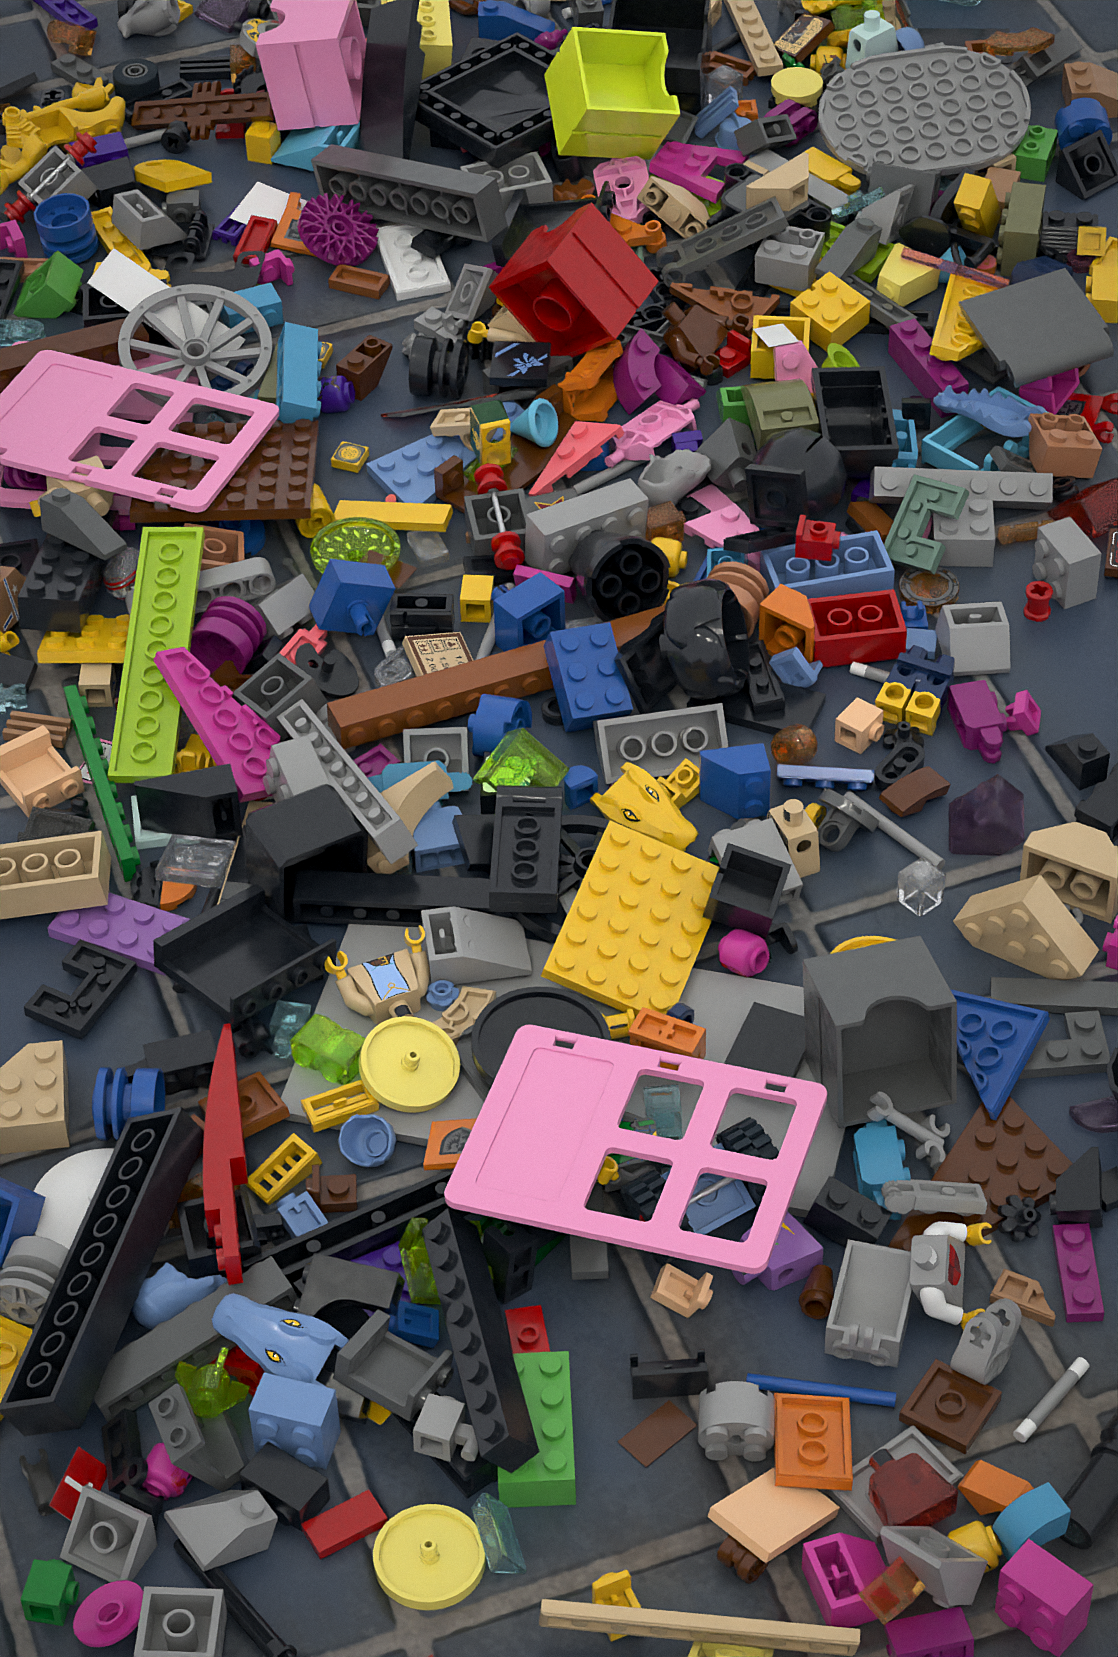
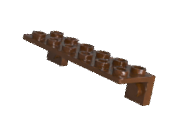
M555 384L536 396L534 400L543 398L553 405L559 424L557 438L551 446L541 447L535 442L515 434L511 437V463L500 465L503 469V480L506 482L507 490L524 489L538 479L574 422L580 421L563 411V389ZM453 455L434 469L436 497L451 504L454 508L465 514L464 497L478 495L477 488L479 485L475 482L474 473L480 467L479 461L463 472V460Z

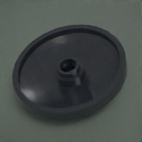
M526 987L499 996L482 1010L473 1026L471 1052L478 1072L492 1086L517 1030L522 1026L536 1025L610 1041L611 1036L604 1017L584 998L572 992L553 987ZM556 1041L555 1046L573 1049L575 1045Z

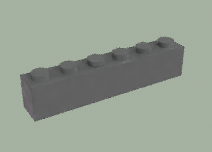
M270 1256L266 1260L252 1265L248 1271L242 1274L243 1283L228 1285V1282L223 1283L210 1295L200 1301L191 1303L178 1315L168 1321L159 1323L152 1331L136 1341L127 1343L120 1351L115 1353L108 1363L100 1382V1387L93 1398L107 1422L124 1408L134 1411L238 1345L217 1333L212 1325L215 1309L226 1295L238 1294L253 1302L291 1312L298 1297L273 1257Z

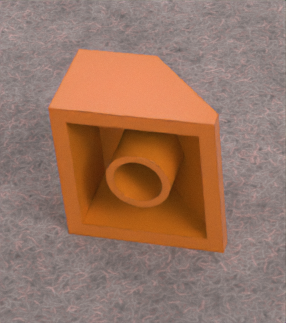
M780 584L760 603L759 640H764L767 652L771 656L797 647L808 663H812L815 625L807 596Z

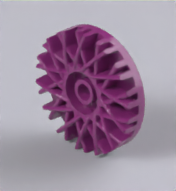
M327 193L324 196L319 194L316 200L312 197L303 207L297 222L299 236L307 249L319 259L337 266L341 264L355 266L365 262L371 256L379 238L375 237L379 231L376 228L377 224H370L373 216L367 214V210L361 214L358 211L360 203L354 204L353 199L348 204L343 203L344 195H341L339 199L337 194H334L331 200L328 199Z

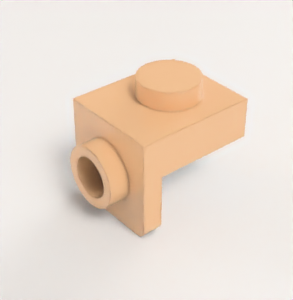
M667 1263L660 1269L650 1298L689 1318L697 1309L703 1310L708 1305L713 1294V1290L709 1289L713 1275L706 1272L697 1280Z

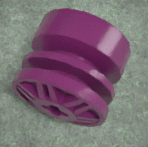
M232 596L217 597L210 602L200 621L193 628L190 653L210 671V675L226 660H232L239 674H242L250 662L253 653L256 652L267 633L266 623L261 614L244 600Z

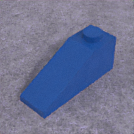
M495 0L478 2L479 38L501 41L518 32L534 41L543 32L547 31L550 33L555 30V22L507 2Z

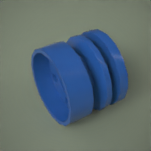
M75 193L53 195L43 200L36 207L33 213L46 259L50 258L58 250L77 264L89 259L96 253L99 247L98 236L93 223L89 202L83 196Z
M111 1067L99 1068L92 1096V1116L96 1137L99 1141H108L112 1131L115 1140L118 1141L128 1118L165 1111V1081L161 1068H137L132 1083H129L125 1067L117 1068L115 1075Z

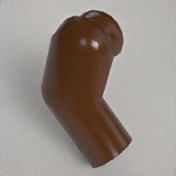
M450 0L449 8L465 16L478 15V2H485L486 0H473V4L466 3L463 0Z

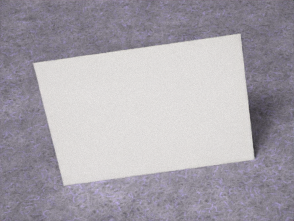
M257 182L229 218L247 225L251 215L275 219L277 224H279L290 194ZM300 198V210H302L307 201Z

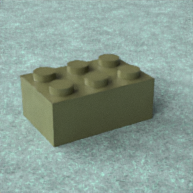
M1013 182L1011 193L1006 192L999 228L998 242L1000 243L996 263L1001 264L1000 276L1011 277V273L1018 262L1037 258L1046 185Z

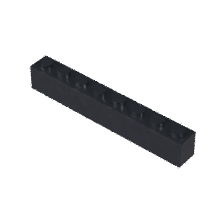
M447 1208L421 1230L480 1455L491 1463L513 1473L540 1451L477 1225Z

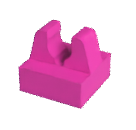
M1028 690L1016 693L1015 702L1005 708L1009 715L1006 718L1007 728L1010 731L1023 730L1026 736L1038 733L1041 717L1040 708Z

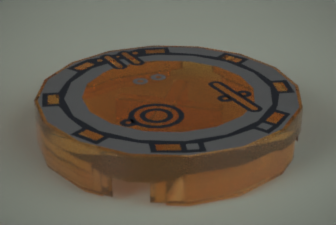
M938 566L935 575L911 568L904 572L899 580L898 595L900 599L906 602V606H917V601H922L923 605H925L926 613H938L942 605H952L958 600L959 582L956 576L948 569Z

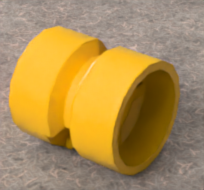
M315 483L311 518L295 519L300 533L306 538L322 537L335 524V516L320 486Z

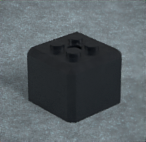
M322 784L248 814L246 819V877L252 885L258 884L265 889V904L267 907L290 924L296 923L293 894L298 870L367 873L368 832L333 786Z

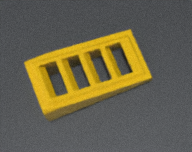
M293 1133L248 1177V1184L245 1185L269 1206L312 1173V1165H321L322 1161L316 1151ZM296 1155L302 1158L298 1163L293 1159ZM285 1163L292 1167L289 1172L282 1167ZM276 1171L283 1178L277 1181L271 1174ZM264 1179L273 1186L269 1191L259 1184Z

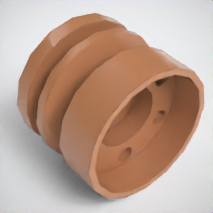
M736 561L722 562L713 567L707 579L721 580L727 583L733 590L741 605L749 638L759 620L760 603L769 594L767 582L757 570L747 564Z

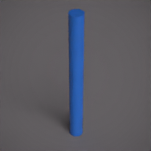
M747 1373L746 1382L759 1385V1390L800 1395L849 1398L850 1402L895 1407L897 1392Z

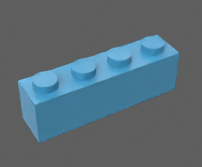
M288 322L284 323L277 348L276 405L279 407V417L277 420L282 421V423H294L299 419H309L312 422L313 418L319 417L321 410V401H317L321 391V381H317V378H319L322 362L318 361L322 342L318 341V329Z

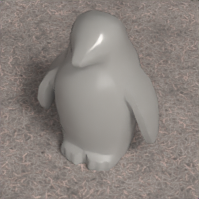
M136 0L129 11L118 20L117 27L125 39L133 34L160 37L168 35L177 29L175 24H178L180 19L177 0Z

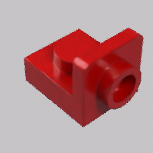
M733 329L727 333V345L713 353L720 358L719 364H721L723 376L726 378H730L751 364V340Z

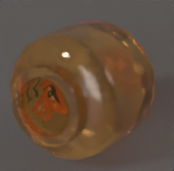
M793 724L780 730L771 741L772 756L781 765L802 766L812 760L818 750L815 734L810 728L802 724Z

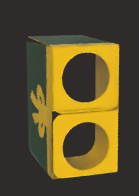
M499 400L471 405L470 443L480 466L487 463L499 466L511 463L510 420L503 403ZM495 428H503V438L501 441L490 443L486 440L489 431Z

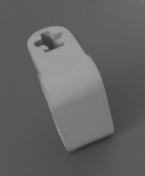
M999 1299L988 1306L985 1312L979 1313L970 1319L954 1352L950 1368L983 1385L988 1384L1004 1369L1010 1357L1012 1344L1021 1323L1022 1314L1018 1305L1010 1299ZM1002 1309L1006 1311L1005 1317L1010 1320L1003 1325L1000 1321V1316L995 1314Z

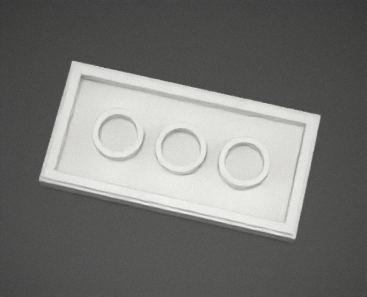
M405 224L378 228L379 231L375 236L379 237L377 248L386 272L390 276V283L397 301L451 291L450 281L440 256L431 259L411 248L412 239L425 229Z

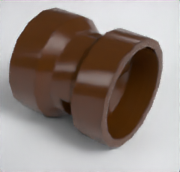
M730 1534L723 1541L717 1552V1560L726 1567H734L737 1570L738 1577L748 1584L758 1579L769 1564V1562H763Z

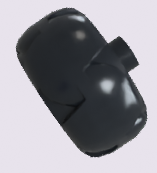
M717 579L686 582L674 588L665 605L664 633L660 634L659 644L662 657L665 661L670 662L678 685L687 696L698 700L724 698L739 692L744 687L745 680L749 674L750 648L746 622L737 596L727 583Z

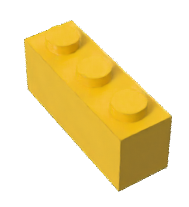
M965 173L954 200V206L962 228L992 239L1002 214L991 179Z

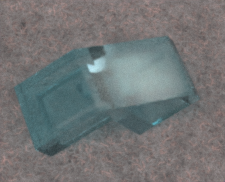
M679 1085L643 1087L645 1118L655 1120L657 1135L664 1138L678 1136L679 1140L682 1139V1108ZM661 1163V1168L672 1167L671 1165Z

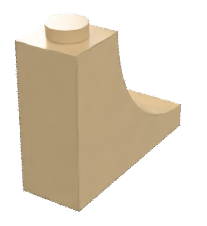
M434 761L380 794L401 818L413 836L418 823L429 808L442 796L454 789L451 778ZM368 836L367 864L375 873L392 874L409 864V853L393 864H390Z

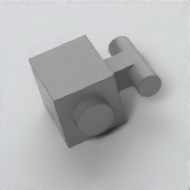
M429 1393L413 1429L414 1451L450 1462L457 1444L464 1445L461 1457L467 1461H474L479 1448L473 1425L465 1424V1403L458 1402L450 1396H438Z

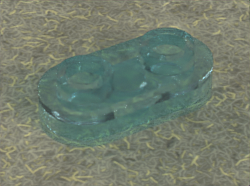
M0 319V346H12V344L19 341L30 342L46 338L44 325L34 319Z

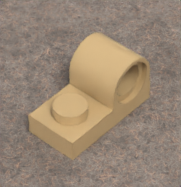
M470 408L441 409L430 426L433 436L453 437L459 435L465 447L474 451L470 443ZM497 428L488 432L486 436L488 442L493 438Z

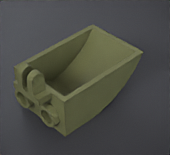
M802 379L740 386L758 450L779 431L802 427L818 433L819 420L813 399ZM817 440L810 447H813Z

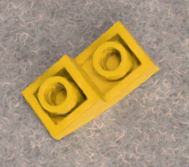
M687 758L682 761L666 780L661 776L657 779L678 809L699 793V768Z

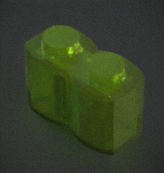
M314 1014L290 1040L291 1056L298 1065L304 1068L308 1067L313 1070H319L322 1076L329 1082L346 1085L359 1073V1055L365 1038L352 1030L343 1029L339 1024L326 1016Z

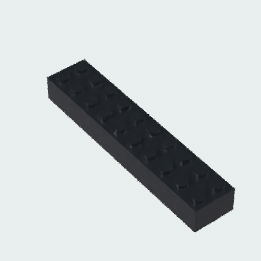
M182 1107L128 1118L0 1403V1413L24 1436L81 1429L87 1417V1412L100 1387L102 1377L113 1356L119 1337L126 1326L128 1316L134 1302L138 1298L140 1288L151 1267L152 1260L164 1237L166 1227L176 1209L178 1199L188 1181V1176L204 1141V1131Z

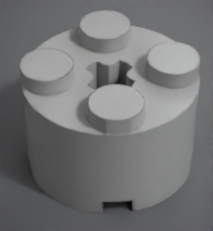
M742 1381L716 1384L715 1391L708 1394L707 1388L703 1390L699 1395L698 1442L705 1449L706 1457L711 1460H724L728 1455H742L746 1460L754 1462L766 1458V1451L774 1444V1395L769 1390L767 1395L759 1392V1385Z

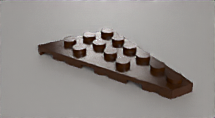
M1010 1096L1007 1098L996 1120L990 1118L982 1102L931 1181L979 1184L987 1201L986 1213L961 1216L955 1212L938 1211L934 1214H928L913 1208L888 1247L911 1252L913 1236L923 1235V1232L931 1224L939 1221L965 1224L966 1227L971 1224L987 1222L992 1228L981 1230L982 1237H985L996 1231L998 1224L1005 1220V1218L998 1215L997 1209L999 1205H1008L1006 1202L1007 1196L1017 1195L1021 1201L1024 1197H1031L1035 1201L1033 1207L1035 1209L1048 1202L1050 1194H1056V1179L1073 1163ZM965 1239L964 1243L965 1247H967L969 1244Z

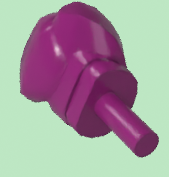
M556 29L550 33L546 31L536 37L534 42L549 50H554L561 44L563 36L567 35L568 31L566 29L561 31Z

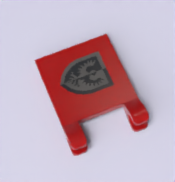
M1072 393L1056 415L1078 414L1084 416L1097 440L1102 443H1110L1114 435L1104 431L1112 432L1114 428L1113 423L1109 421L1096 423L1101 408L1111 414L1118 415V405L1115 404L1118 403V393H1112L1107 396Z

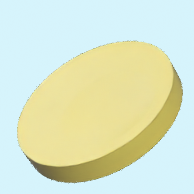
M395 1017L380 1023L367 1035L359 1055V1072L368 1092L383 1105L401 1112H424L439 1106L452 1093L460 1073L459 1054L451 1038L437 1025L417 1017Z
M423 1504L410 1507L393 1516L377 1535L373 1548L375 1575L384 1592L401 1605L418 1610H438L452 1606L470 1595L482 1579L486 1566L485 1543L482 1533L471 1518L455 1508L439 1504Z

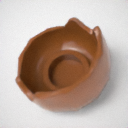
M584 178L577 185H572L569 179H566L561 185L553 186V200L581 199L587 194L594 195L595 186L593 182Z

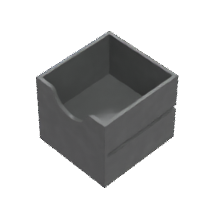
M921 935L803 959L806 1062L816 1083L822 1084L827 1090L826 1103L838 1128L873 1121L867 1116V1111L877 1105L869 1100L871 1096L879 1091L887 1094L892 1101L893 1108L903 1114L957 1103V1001Z

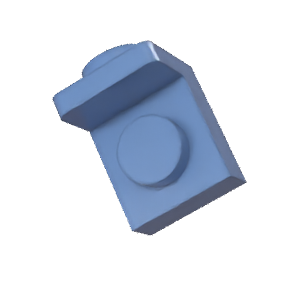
M797 647L775 654L769 661V664L783 683L802 688H808L817 681V675L823 667L820 660L808 663Z
M307 1191L297 1197L294 1193H291L276 1204L278 1209L274 1214L280 1213L283 1225L292 1239L329 1223Z

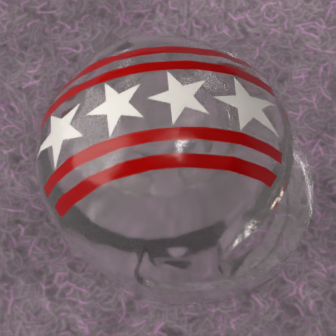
M127 546L126 550L108 558L109 564L103 572V582L107 591L114 598L125 601L126 594L131 589H134L140 551L136 548Z

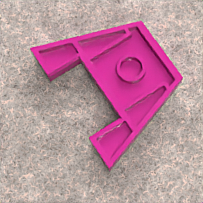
M667 141L650 161L649 172L673 184L684 187L686 190L716 204L724 193L725 183L706 178V176L715 165L726 167L733 163L744 164L750 158V155L743 156L742 152L738 150Z

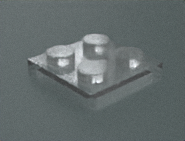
M172 834L155 869L156 880L167 881L173 884L184 883L200 885L205 888H220L229 868L236 842Z

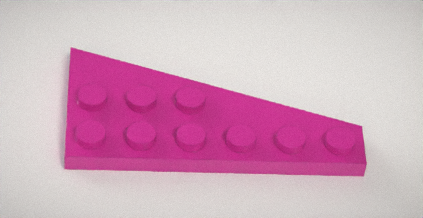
M185 647L156 652L153 661L217 766L231 764L239 802L242 803L273 796L272 794H267L263 783V776H266V760L269 759L271 745L281 743V736L246 704L241 706L233 699V692L226 685L220 687L209 676L210 671Z

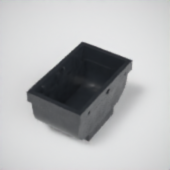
M885 366L812 368L811 384L815 410L819 420L818 433L821 434L817 442L825 436L840 452L847 472L846 480L868 479L874 467H892L893 460L898 459L899 445Z

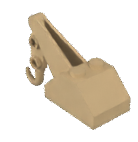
M1078 822L1031 832L1023 846L1020 881L1041 875L1062 903L1069 905L1070 909L1073 910L1077 907L1083 914L1111 924L1118 912V846L1112 844L1107 833Z

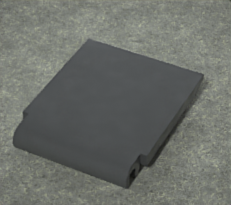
M1066 268L959 302L966 321L1000 371L1007 370L1009 380L1014 381L1015 388L1113 357L1114 355L1108 325Z

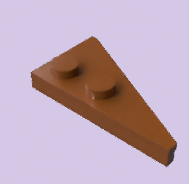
M673 282L670 285L671 294L692 306L699 305L703 310L713 314L728 316L729 320H733L736 314L747 315L749 317L748 326H746L745 332L742 334L747 338L753 332L754 315L769 316L780 304V296L777 294H771V298L753 296V291H735L730 288L710 286V290L695 289L693 284Z

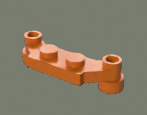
M592 194L584 195L581 199L594 198L595 196ZM611 213V219L608 222L630 248L645 245L648 252L656 254L660 248L667 247L666 235L662 232L659 221L651 220L645 225H640Z

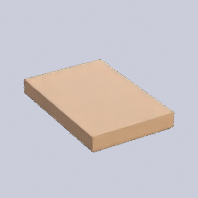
M774 1468L711 1506L708 1518L763 1562L767 1563L836 1518L840 1507L816 1488L775 1486Z

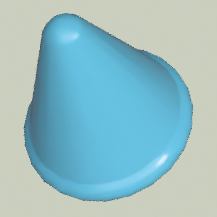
M543 398L534 400L523 413L510 423V431L535 442L541 447L551 446L558 435L557 413L553 405Z

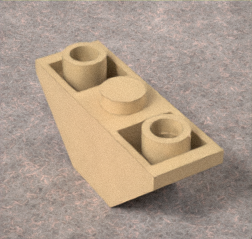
M803 152L747 185L746 209L774 196L782 211H790L808 200V154Z
M651 176L637 196L639 201L685 239L709 228L706 221L710 217L705 205L684 187Z

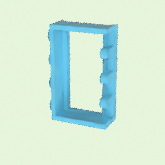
M1000 386L989 393L990 396H993L999 391L1003 398L1010 395L1022 405L1028 407L1036 406ZM958 414L922 439L921 463L923 464L927 462L938 469L1000 471L990 454L986 455L984 467L979 470L978 465L952 452L984 429L974 419ZM1029 434L1022 437L1019 443H1015L1010 439L1007 440L1003 448L1026 459L1029 456Z

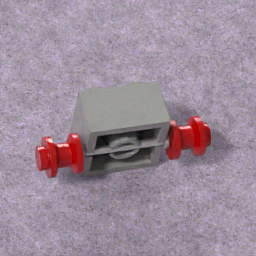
M78 131L76 133L77 141L72 146L68 144L63 146L69 153L67 155L55 145L18 182L27 194L25 196L18 190L16 192L18 199L13 204L8 202L4 204L7 208L4 214L11 221L16 220V222L20 221L24 224L26 222L24 215L29 210L34 212L36 209L33 203L36 202L39 205L43 200L53 195L75 193L88 200L98 189L83 171L74 164L77 161L83 166L85 164L83 157L88 152L93 154L97 152L94 148L97 142L87 132L82 135Z

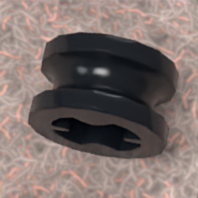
M1064 476L1053 481V491H1055L1053 498L1055 501H1064L1079 493L1078 486H1074L1076 483L1074 476Z

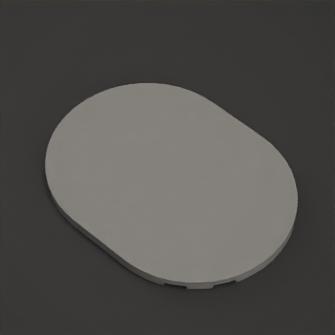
M935 46L874 55L850 64V68L842 73H837L827 84V88L819 103L818 124L821 136L829 150L845 165L862 174L867 175L868 168L872 166V163L884 161V164L911 169L942 171L941 176L961 173L965 168L974 171L986 168L1011 154L1019 146L1027 132L1030 121L1031 102L1022 79L1014 70L1011 71L1001 64L1000 59L985 52L980 54L968 51V47Z

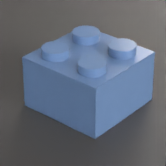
M263 1373L248 1409L255 1452H259L269 1441L309 1467L315 1466L326 1469L341 1433L336 1389Z

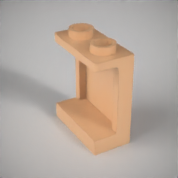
M44 725L0 745V784L28 818L41 813L44 807L51 808L85 791L81 770L77 766L71 768L54 749L51 743L50 732Z

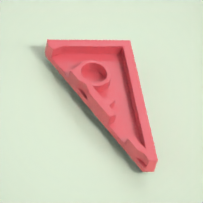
M575 421L528 493L529 497L553 492L552 484L565 475L569 479L586 466L591 459L596 458L603 452L601 446L613 436L620 439L625 434L621 425Z

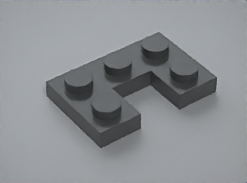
M1099 1010L1065 1013L1064 1025L1068 1039L1037 1042L1018 1079L1107 1072L1106 1067L1110 1061V1054Z

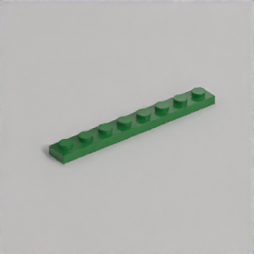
M76 684L63 687L70 719H72L73 728L124 881H131L136 872L135 866L141 865L137 847H130L129 843L133 842V837L129 824L123 825L122 821L126 820L121 801L115 803L114 799L118 798L114 781H108L107 779L109 765L106 758H100L104 753L100 738L93 737V735L97 734L93 717H86V714H89L86 696H79Z

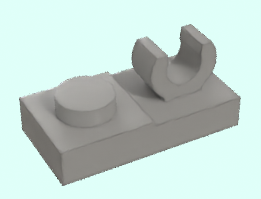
M431 307L414 319L415 330L427 336H436L438 342L442 344L446 338H451L455 345L457 339H462L463 329L468 326L465 325L464 319L461 318L457 321L453 319V313L450 312L447 315L434 307Z

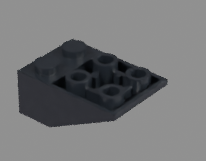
M231 764L134 782L140 824L143 830L207 841L243 835L238 792Z

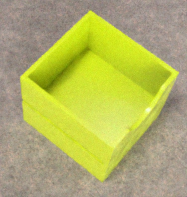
M572 27L559 49L560 52H557L544 74L558 155L605 158L638 156L641 159L650 160L680 116L677 96H670L665 87L664 71L668 56L665 33Z

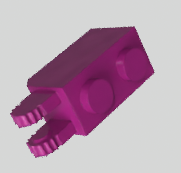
M985 680L949 686L947 710L963 747L969 750L978 749L981 756H983L982 759L987 763L995 764L1000 761L1002 754L1000 747L1003 744V732L1007 731V721L1005 714L1000 713L997 708L998 702L995 692H990Z

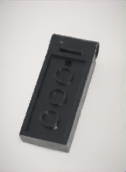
M497 785L489 884V912L557 913L563 787Z

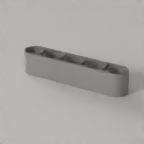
M768 149L748 159L769 170V172L788 162L785 158ZM809 173L808 199L830 210L831 221L842 224L845 222L847 213H857V206L852 197Z
M254 557L200 571L198 592H203L197 593L195 614L206 611L210 602L220 596H232L247 601L270 594L276 586V581L269 562L265 558ZM131 589L125 597L129 617L134 589Z

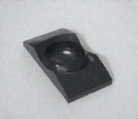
M664 611L652 618L649 627L641 634L624 643L614 659L640 714H646L678 684L673 675L670 662L663 659L660 650L659 637L661 633H664Z

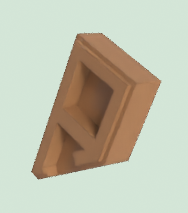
M1004 1268L990 1295L989 1303L993 1304L997 1300L1004 1298L1010 1299L1018 1305L1022 1316L1053 1327L1056 1315L1053 1310H1050L1039 1282Z

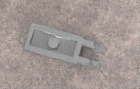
M910 1179V1181L889 1180L884 1185L882 1184L881 1193L885 1200V1206L890 1212L906 1214L914 1208V1210H920L928 1214H934L938 1211L955 1212L961 1216L986 1213L987 1201L979 1184Z

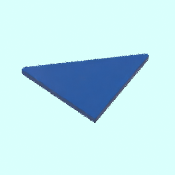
M951 990L957 1001V1052L990 1118L996 1120L1050 1020L1048 1011Z

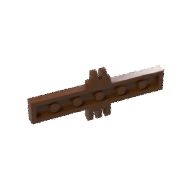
M213 81L212 84L211 82H204L203 85L201 82L194 83L192 98L135 102L131 126L135 130L167 128L172 121L179 120L187 124L188 130L191 132L192 141H198L200 138L201 140H208L210 130H214L216 124L274 120V113L268 92L221 95L222 86L220 81Z

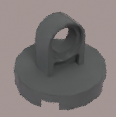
M825 788L818 799L830 809L817 830L819 843L829 851L837 852L844 849L858 827L866 832L873 833L880 822L865 809L862 811L853 804L854 802L831 789ZM839 828V837L834 842L828 843V833L832 829Z

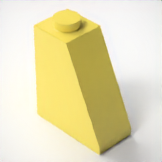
M898 242L894 245L879 273L876 290L903 307L937 289L941 264Z

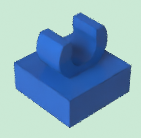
M902 601L900 609L906 629L928 630L926 609L922 601H917V606H906V602Z

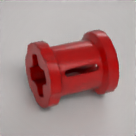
M1033 581L1026 586L1025 594L1028 601L1023 613L1029 620L1042 622L1047 620L1051 614L1049 600L1053 596V588L1044 581Z

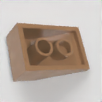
M1077 61L1065 63L1061 87L1065 106L1071 105L1070 101L1077 98H1093L1099 101L1100 105L1106 109L1108 118H1118V73L1090 62Z

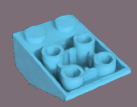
M360 121L358 124L292 129L272 156L271 162L314 171L311 159L331 144L360 150Z

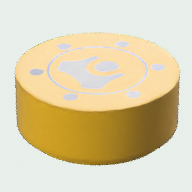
M811 803L806 807L805 812L818 830L827 815V810L825 806Z

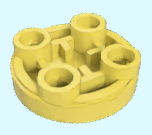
M786 68L778 71L771 79V93L775 97L777 105L786 99H791L805 107H813L817 104V99L823 92L822 77L817 72L808 68Z

